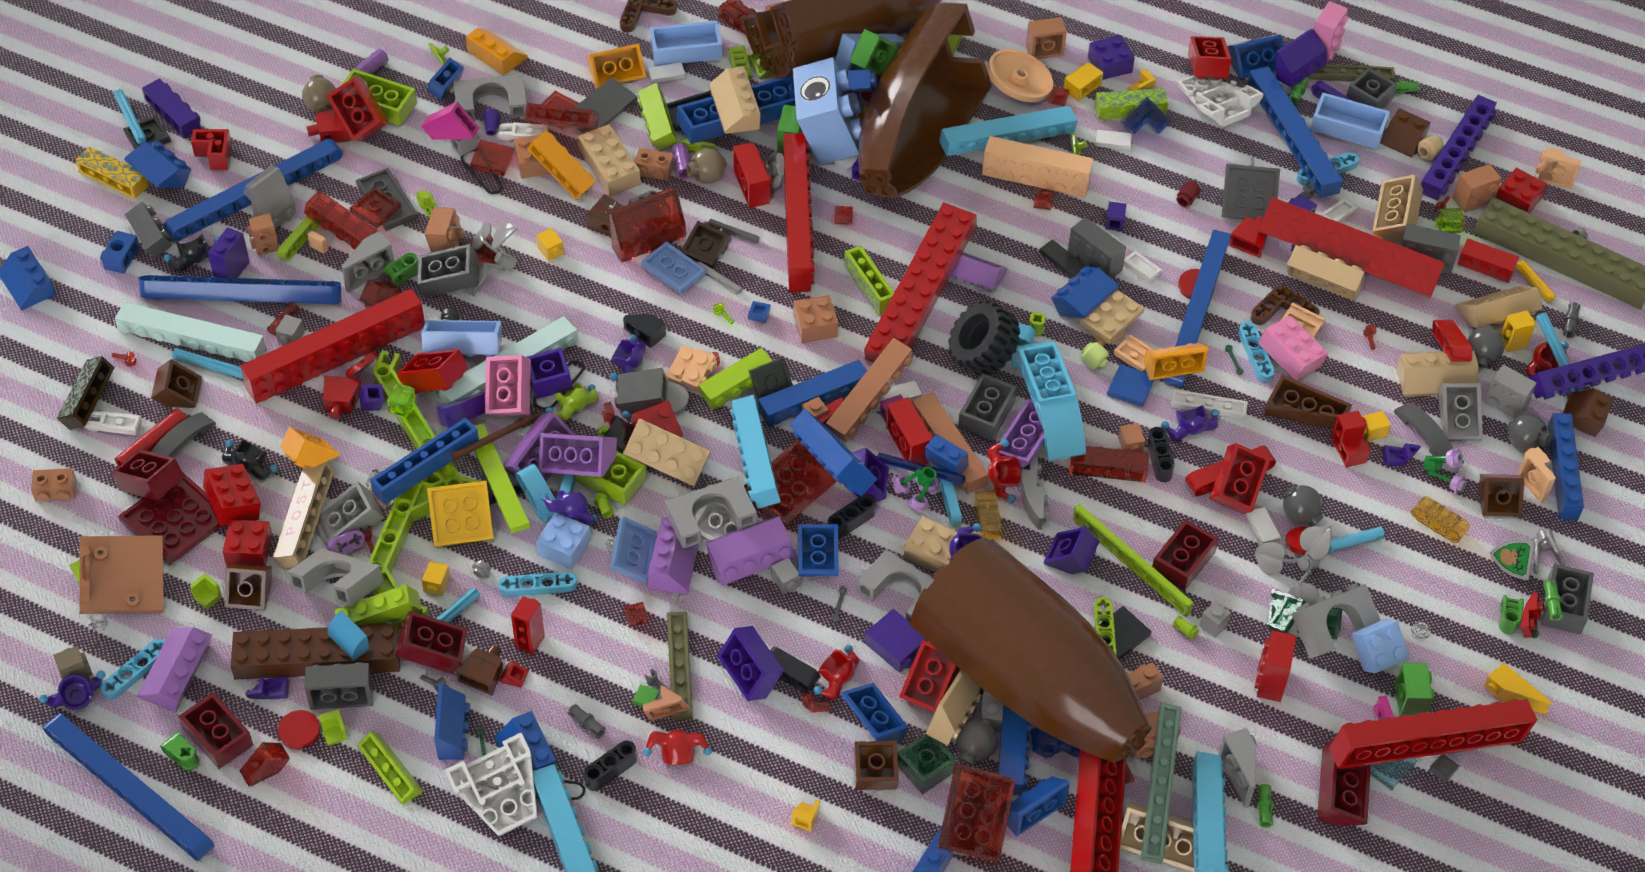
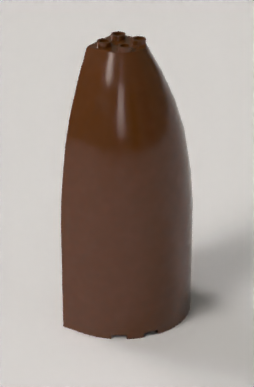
M790 0L770 7L768 11H760L743 17L741 20L750 48L754 55H758L761 67L765 71H770L775 78H784L793 75V68L832 57L836 60L842 34H862L865 29L874 34H896L901 36L913 28L925 10L939 4L942 0Z
M940 3L925 10L881 75L864 114L859 137L860 181L867 194L898 198L926 181L947 157L939 142L941 130L969 124L992 87L984 59L953 57L947 39L949 35L973 36L975 33L967 4Z
M981 538L967 544L951 556L953 560L946 567L941 566L932 576L933 583L928 589L924 588L920 594L909 625L981 688L1035 727L1069 745L1110 762L1117 763L1121 759L1125 760L1132 752L1143 748L1146 743V735L1149 734L1152 727L1147 721L1142 704L1128 673L1111 647L1088 620L1067 600L993 539Z

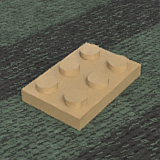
M1116 290L1086 318H1082L1080 325L1110 344L1144 313L1145 308L1119 290Z

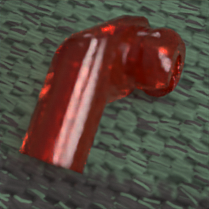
M805 692L802 694L801 703L810 712L830 711L829 701L817 702L813 699L812 693Z

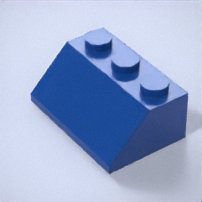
M1276 34L1228 45L1227 47L1231 57V65L1239 79L1249 77V72L1255 69L1269 66L1271 71H1276V51L1284 46L1282 35Z
M159 141L142 143L124 159L158 188H184L192 170L186 165L185 161L178 159L174 152L167 150Z
M28 246L10 253L0 268V279L21 311L56 295L50 278Z
M1087 266L1082 268L1075 277L1069 279L1064 287L1058 289L1051 299L1059 316L1086 318L1115 292L1119 285L1101 269Z
M874 682L841 693V696L876 741H897V744H900L908 726Z
M438 684L434 740L438 760H464V752L468 751V739H465V733H469V721H466V717L470 715V703H467L465 694L444 684Z
M532 711L512 718L495 736V741L498 747L501 748L504 746L503 741L522 733L531 751L532 771L555 764L557 769L556 759Z
M1054 776L1046 780H1040L1034 788L1023 791L1019 798L1004 804L1001 814L1002 821L1016 837L1066 805L1070 783L1067 780Z

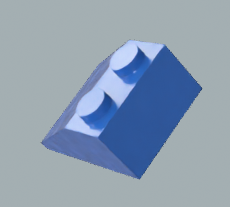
M798 524V576H839L838 524Z

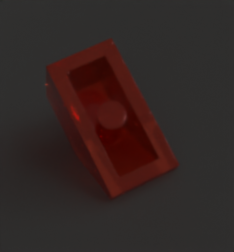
M367 280L359 300L365 303L364 306L366 308H369L400 294L402 289L389 281Z
M262 742L239 771L247 785L253 786L278 774L290 760V757L282 743Z

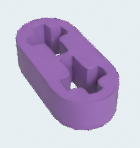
M350 530L332 538L328 542L327 550L345 555L360 548L364 544L365 537L360 531ZM354 536L358 537V539L355 540L356 543L348 542L349 540H352ZM336 543L344 544L343 546L339 547L338 550H334V547H336Z

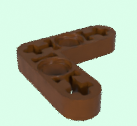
M628 0L620 18V29L626 33L632 32L637 25L642 11L666 16L674 15L677 12V4L674 0ZM650 3H656L657 5H655V6H650L649 4H650ZM630 11H635L636 13H635V14H629L628 12H630Z
M1277 286L1252 310L1251 321L1256 325H1263L1281 307L1288 310L1292 302L1299 303L1301 307L1319 315L1320 310L1288 288ZM1266 303H1271V304H1273L1275 307L1269 308V307H1267L1265 304H1266Z

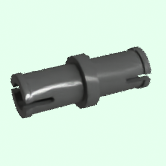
M1576 302L1569 303L1568 312L1564 318L1565 328L1563 335H1566L1567 338L1575 336L1576 325L1579 324L1580 319L1578 315L1581 306Z
M577 704L569 708L568 715L579 722L580 727L589 730L597 738L604 735L606 727L597 722L591 713H586Z

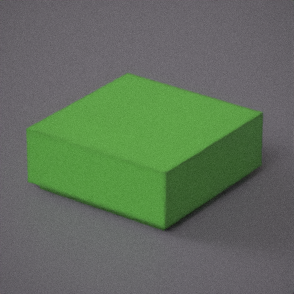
M640 684L632 700L633 705L643 708V704L657 700L660 694L659 690Z

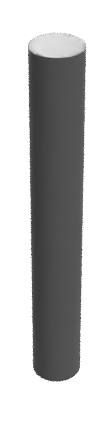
M710 219L708 222L714 228H722L730 234L755 243L759 242L760 237L713 219Z

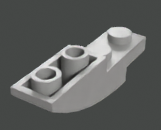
M1034 455L1029 463V470L1022 469L1020 480L1021 495L1029 518L1038 530H1042L1043 522L1047 521V511L1044 510V506H1047L1048 495H1044L1045 487L1040 486L1041 479L1037 478V474H1041V463H1038V455Z

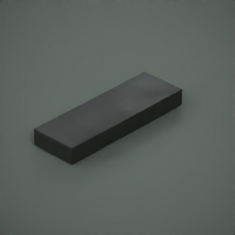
M1053 239L1040 248V253L1071 278L1075 277L1082 268L1087 267Z

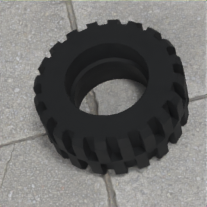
M991 301L977 302L974 306L970 305L965 312L960 314V318L954 322L955 326L950 331L951 338H949L948 343L950 345L949 352L951 357L957 364L978 376H981L982 373L986 375L998 372V369L1005 367V363L1010 361L1012 354L1016 352L1017 343L1020 341L1018 336L1020 334L1019 323L1012 313L997 303Z

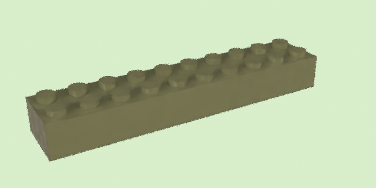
M1494 197L1479 217L1474 234L1640 310L1644 306L1645 265Z

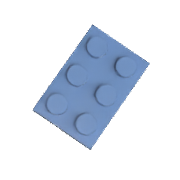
M667 241L641 261V266L680 295L706 275V269Z
M623 516L619 520L610 569L645 584L648 581V571L657 531Z

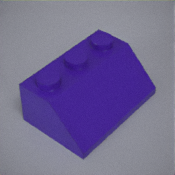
M1309 29L1276 51V79L1291 88L1326 65L1327 50L1314 29Z

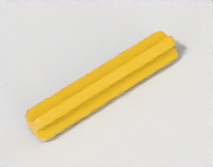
M1526 261L1518 262L1516 268L1533 287L1539 288L1540 295L1548 303L1554 301L1556 295Z

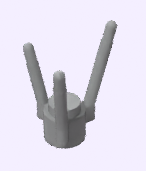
M1549 528L1539 530L1537 532V539H1534L1535 574H1538L1540 546L1544 549L1553 547L1561 564L1565 565L1552 530Z

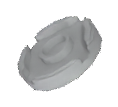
M773 152L768 158L769 168H766V172L771 175L772 184H770V187L777 188L784 173V156L782 153Z
M669 382L667 383V401L669 400L675 415H679L686 410V406L689 404V395L683 386Z

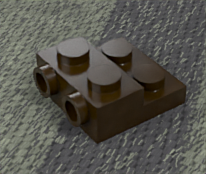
M697 221L681 252L713 268L719 256L725 253L732 239L728 231L722 228L719 230L713 228L714 226L706 221L704 223Z

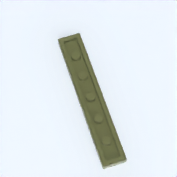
M1326 64L1309 75L1308 78L1311 80L1353 82L1370 67L1395 82L1394 67Z
M687 612L667 613L670 689L681 696L690 709L672 715V720L693 719Z

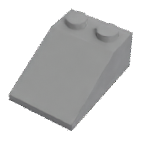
M278 167L249 187L253 217L270 213L274 228L276 229L282 222L291 218L296 213L295 201Z
M381 231L365 238L341 266L347 292L384 275V267L394 261L392 244Z
M1442 383L1438 388L1439 411L1442 431L1448 440H1483L1481 383Z
M357 481L322 508L316 527L325 545H328L332 538L350 530L360 532L370 530L384 519V516L371 491Z
M1247 728L1223 736L1218 755H1221V763L1225 765L1224 769L1244 807L1247 808L1250 805L1255 789L1256 740L1252 734L1250 735Z

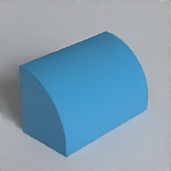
M341 610L330 622L327 631L328 636L354 661L370 649L368 638Z

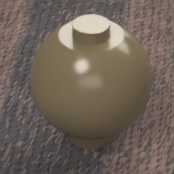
M313 75L303 88V102L307 108L317 113L330 110L333 106L327 95L334 91L336 87L322 75Z
M712 148L698 150L692 156L691 162L686 163L688 176H694L697 181L705 184L718 181L723 176L725 167H727L725 157Z

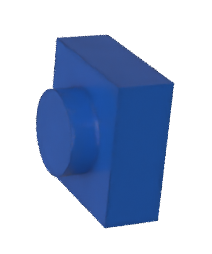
M753 301L748 313V319L766 323L771 305Z

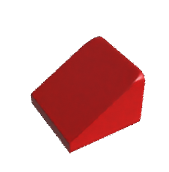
M512 660L505 666L499 681L521 688L529 670Z

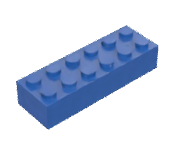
M805 408L789 425L794 430L792 434L800 440V443L816 457V460L824 466L837 482L844 484V487L852 494L857 492L860 496H863L877 480L843 442Z

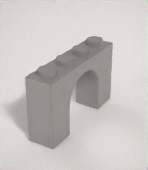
M523 74L453 81L455 101H458L474 122H476L475 103L481 97L487 95H498L505 98L509 104L510 118L528 116Z
M739 476L729 478L714 485H708L696 491H690L678 497H672L665 501L666 515L682 548L701 543V530L694 515L704 506L718 505L727 509L738 530L757 523V512Z
M322 548L288 571L291 588L304 593L309 592L327 579L342 577L332 585L335 601L350 607L384 583L380 565Z
M886 549L857 580V592L873 602L890 584L897 582L907 583L915 587L919 594H921L923 589H928L934 580L929 574L921 572L913 564L907 563L896 553H891ZM917 600L906 611L905 619L909 622Z
M1357 583L1346 587L1347 591L1344 593L1338 590L1331 593V598L1326 599L1325 596L1313 600L1314 605L1310 606L1309 603H1305L1297 607L1298 611L1291 613L1309 659L1336 649L1327 628V615L1332 607L1339 608L1348 615L1355 631L1381 621L1366 584L1359 587Z

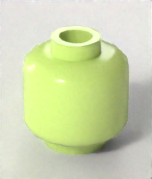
M1090 342L1081 351V359L1091 369H1097L1098 367L1102 369L1109 362L1107 360L1109 352L1098 342Z

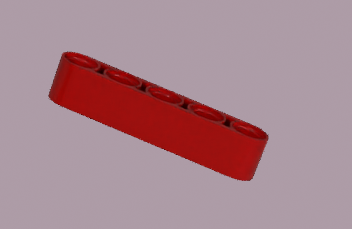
M1433 320V336L1451 362H1471L1472 346L1454 320Z
M1263 445L1252 449L1271 458L1267 471L1276 465L1275 458L1266 446ZM1222 461L1195 470L1186 476L1185 482L1195 496L1212 492Z

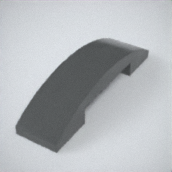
M1408 402L1394 409V413L1405 425L1409 423L1430 446L1429 452L1432 456H1446L1447 451L1453 449L1442 429L1421 408Z
M202 412L195 414L171 429L151 452L173 457L172 455L197 434L203 436L216 425V422Z

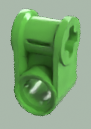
M406 253L395 261L388 263L384 267L383 272L392 279L394 285L399 286L418 275V257L414 253Z
M1503 595L1499 628L1503 633L1514 634L1522 618L1524 599L1516 600Z
M175 732L160 745L162 751L184 770L191 771L199 766L200 761L196 755L195 748L179 732Z

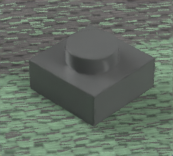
M1441 754L1430 766L1429 771L1446 783L1460 765L1446 755Z

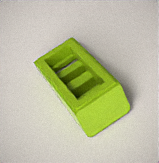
M745 46L729 47L728 58L731 67H745L748 79L752 78Z

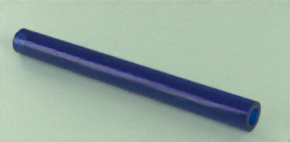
M878 453L877 455L887 465L916 472L917 469L922 470L924 467H931L884 453ZM931 467L937 472L936 478L960 485L965 483L966 477L964 475Z

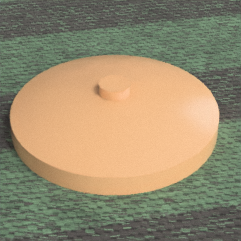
M1015 49L999 50L991 56L987 64V72L993 84L1003 93L1014 99L1024 102H1039L1046 99L1053 88V78L1047 67L1037 58L1023 51Z

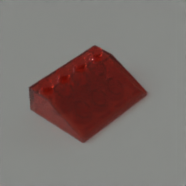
M675 186L610 212L612 249L622 263L659 248L666 241L672 243L686 237V223Z
M797 440L771 462L780 502L759 509L755 501L752 504L756 510L770 518L779 516L783 525L786 526L837 481L816 460V457ZM746 483V484L744 485V488H745V490H746V492H747V494H748V496H749V492H748V491H750V490L748 489V486H747V483Z
M955 763L938 848L990 865L999 863L1016 779Z

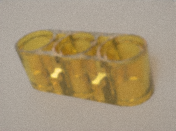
M995 490L975 491L974 498L978 523L982 527L980 530L981 537L989 540L1002 539V524Z
M1427 496L1422 497L1411 510L1412 516L1417 521L1453 543H1458L1470 529L1469 523L1464 518Z

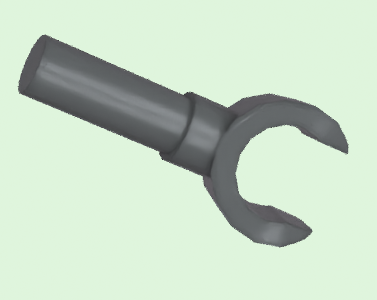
M1305 185L1302 188L1304 191L1301 194L1310 199L1316 193V190Z
M651 669L650 672L653 677H648L645 674L646 682L650 686L656 685L661 689V685H664L658 680L657 672Z
M425 675L420 677V679L433 685L437 692L438 684L446 685L447 683L443 677L437 681Z

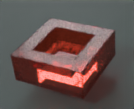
M1053 86L1048 103L1065 106L1070 90Z
M1036 190L1033 208L1051 210L1054 193Z
M835 206L834 224L852 225L853 206Z
M607 402L603 403L605 411H602L604 423L608 422L610 428V420L615 416L612 403Z
M643 602L623 606L629 627L648 622Z

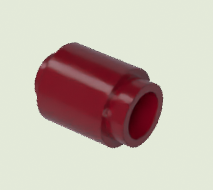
M1187 181L1176 198L1179 205L1183 207L1192 205L1201 192L1198 183Z

